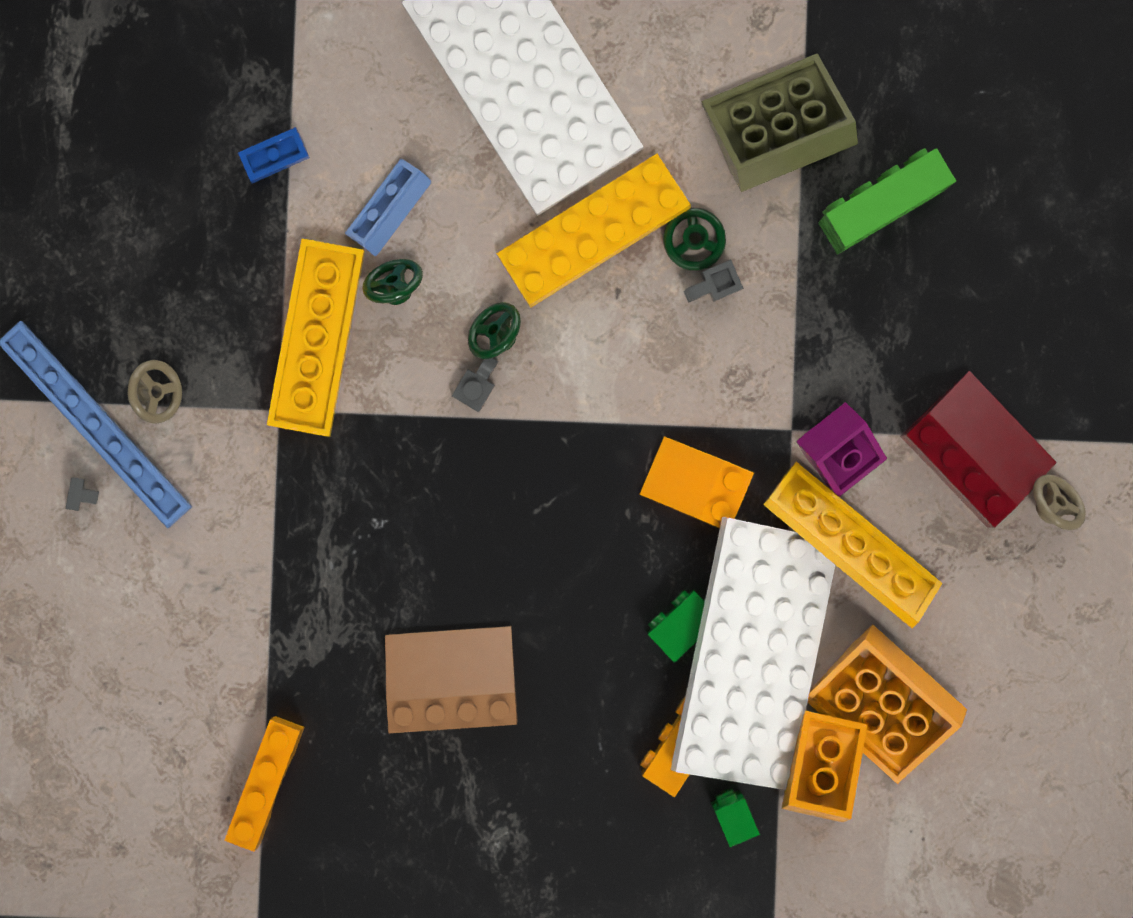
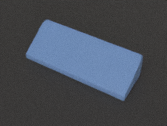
M401 158L345 234L372 255L377 256L429 187L431 180L420 170Z

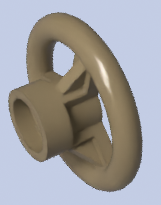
M150 360L140 364L133 371L128 383V399L135 414L142 420L154 424L165 422L175 415L182 400V386L177 373L170 365L159 360ZM147 371H162L169 378L170 383L160 384L154 382ZM173 392L169 407L164 412L156 414L158 401L164 397V394Z
M1043 475L1035 481L1033 496L1039 517L1046 523L1054 524L1061 529L1075 530L1080 528L1085 521L1086 510L1078 492L1067 481L1055 475ZM1044 485L1047 486V496L1045 498L1043 496ZM1059 488L1069 496L1073 504L1067 501L1060 493ZM1063 515H1073L1075 519L1068 521L1061 517Z

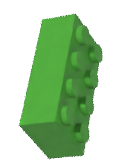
M925 148L920 150L903 163L904 168L900 169L898 164L893 166L876 179L877 184L872 185L868 181L849 195L850 200L845 202L842 197L822 211L824 216L818 223L837 255L944 192L956 182L937 148L929 153Z

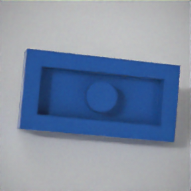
M296 127L238 152L251 183H255L310 158Z

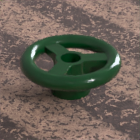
M690 208L667 223L663 234V244L668 257L677 266L692 271L703 270L715 264L722 256L726 245V233L721 221L713 213L701 208ZM697 217L708 221L713 226L717 242L708 240V232L704 226L698 224ZM687 219L688 227L683 233V242L674 248V230L680 222ZM693 233L698 234L701 238V241L697 244L689 240V236ZM703 248L712 252L707 258L700 261H689L681 257L689 249L700 250Z
M397 259L383 263L373 269L365 278L362 286L363 294L368 300L375 303L402 304L411 297V293L420 285L423 278L422 268L418 263L409 259ZM407 269L413 272V278L408 284L404 280V273ZM394 270L392 274H389L384 279L376 281L384 273Z
M500 302L487 307L476 317L468 334V346L474 356L481 359L494 358L514 345L521 325L520 313L517 308L510 303ZM504 312L497 321L491 322L489 325H483L492 315ZM478 335L489 338L490 349L484 350L478 346Z

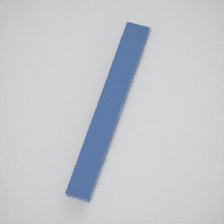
M19 321L0 339L2 349L167 528H170L192 508L190 503L24 322Z

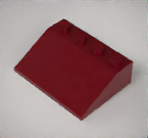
M970 371L959 379L900 436L987 528H995L1033 490L1035 481L1039 477L1046 475L1057 463Z

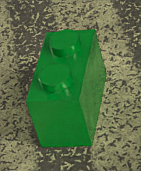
M685 590L681 592L671 602L674 606L671 611L666 615L660 612L648 623L651 629L647 634L673 662H676L697 642L705 601L694 590L689 594Z
M731 788L715 795L716 800L712 801L711 805L730 847L760 835L740 790L734 792Z

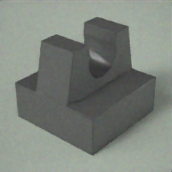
M71 477L65 509L79 511L81 502L97 504L99 491L85 489V479Z

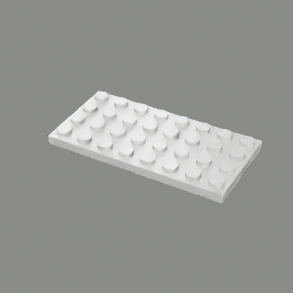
M404 0L402 2L403 7L537 216L643 149L642 143L550 0Z
M722 517L671 765L672 771L786 790L799 729L807 707L835 570V564L797 532Z

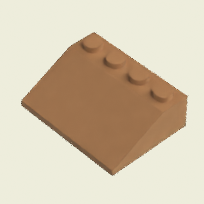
M511 626L385 635L386 702L389 733L517 725L518 716Z

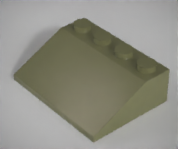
M818 53L701 101L727 165L741 192L858 144L856 121Z

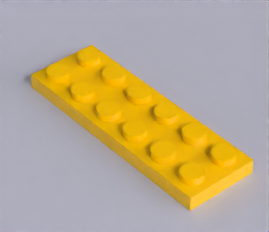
M655 154L496 254L529 307L532 308L689 210L691 204L659 155Z
M301 239L267 420L268 426L327 437L331 436L365 251L363 249Z
M797 461L791 466L763 504L911 628L919 623L942 585L941 581Z

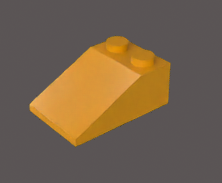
M664 436L639 495L720 529L722 517L735 519L754 473Z
M804 711L781 809L838 822L850 820L852 818L868 724Z

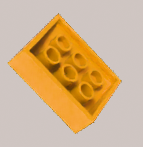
M873 624L850 645L811 688L807 702L819 714L868 724L863 753L897 784L962 727L967 709Z

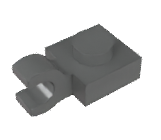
M728 260L702 271L701 275L704 281L685 289L684 294L688 303L707 294H710L712 301L715 302L744 288L732 260Z
M494 358L484 359L477 373L467 369L452 397L480 412L495 387L494 384L487 380L499 361Z

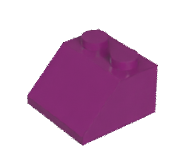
M846 402L796 441L809 463L828 487L839 497L887 460L868 424Z

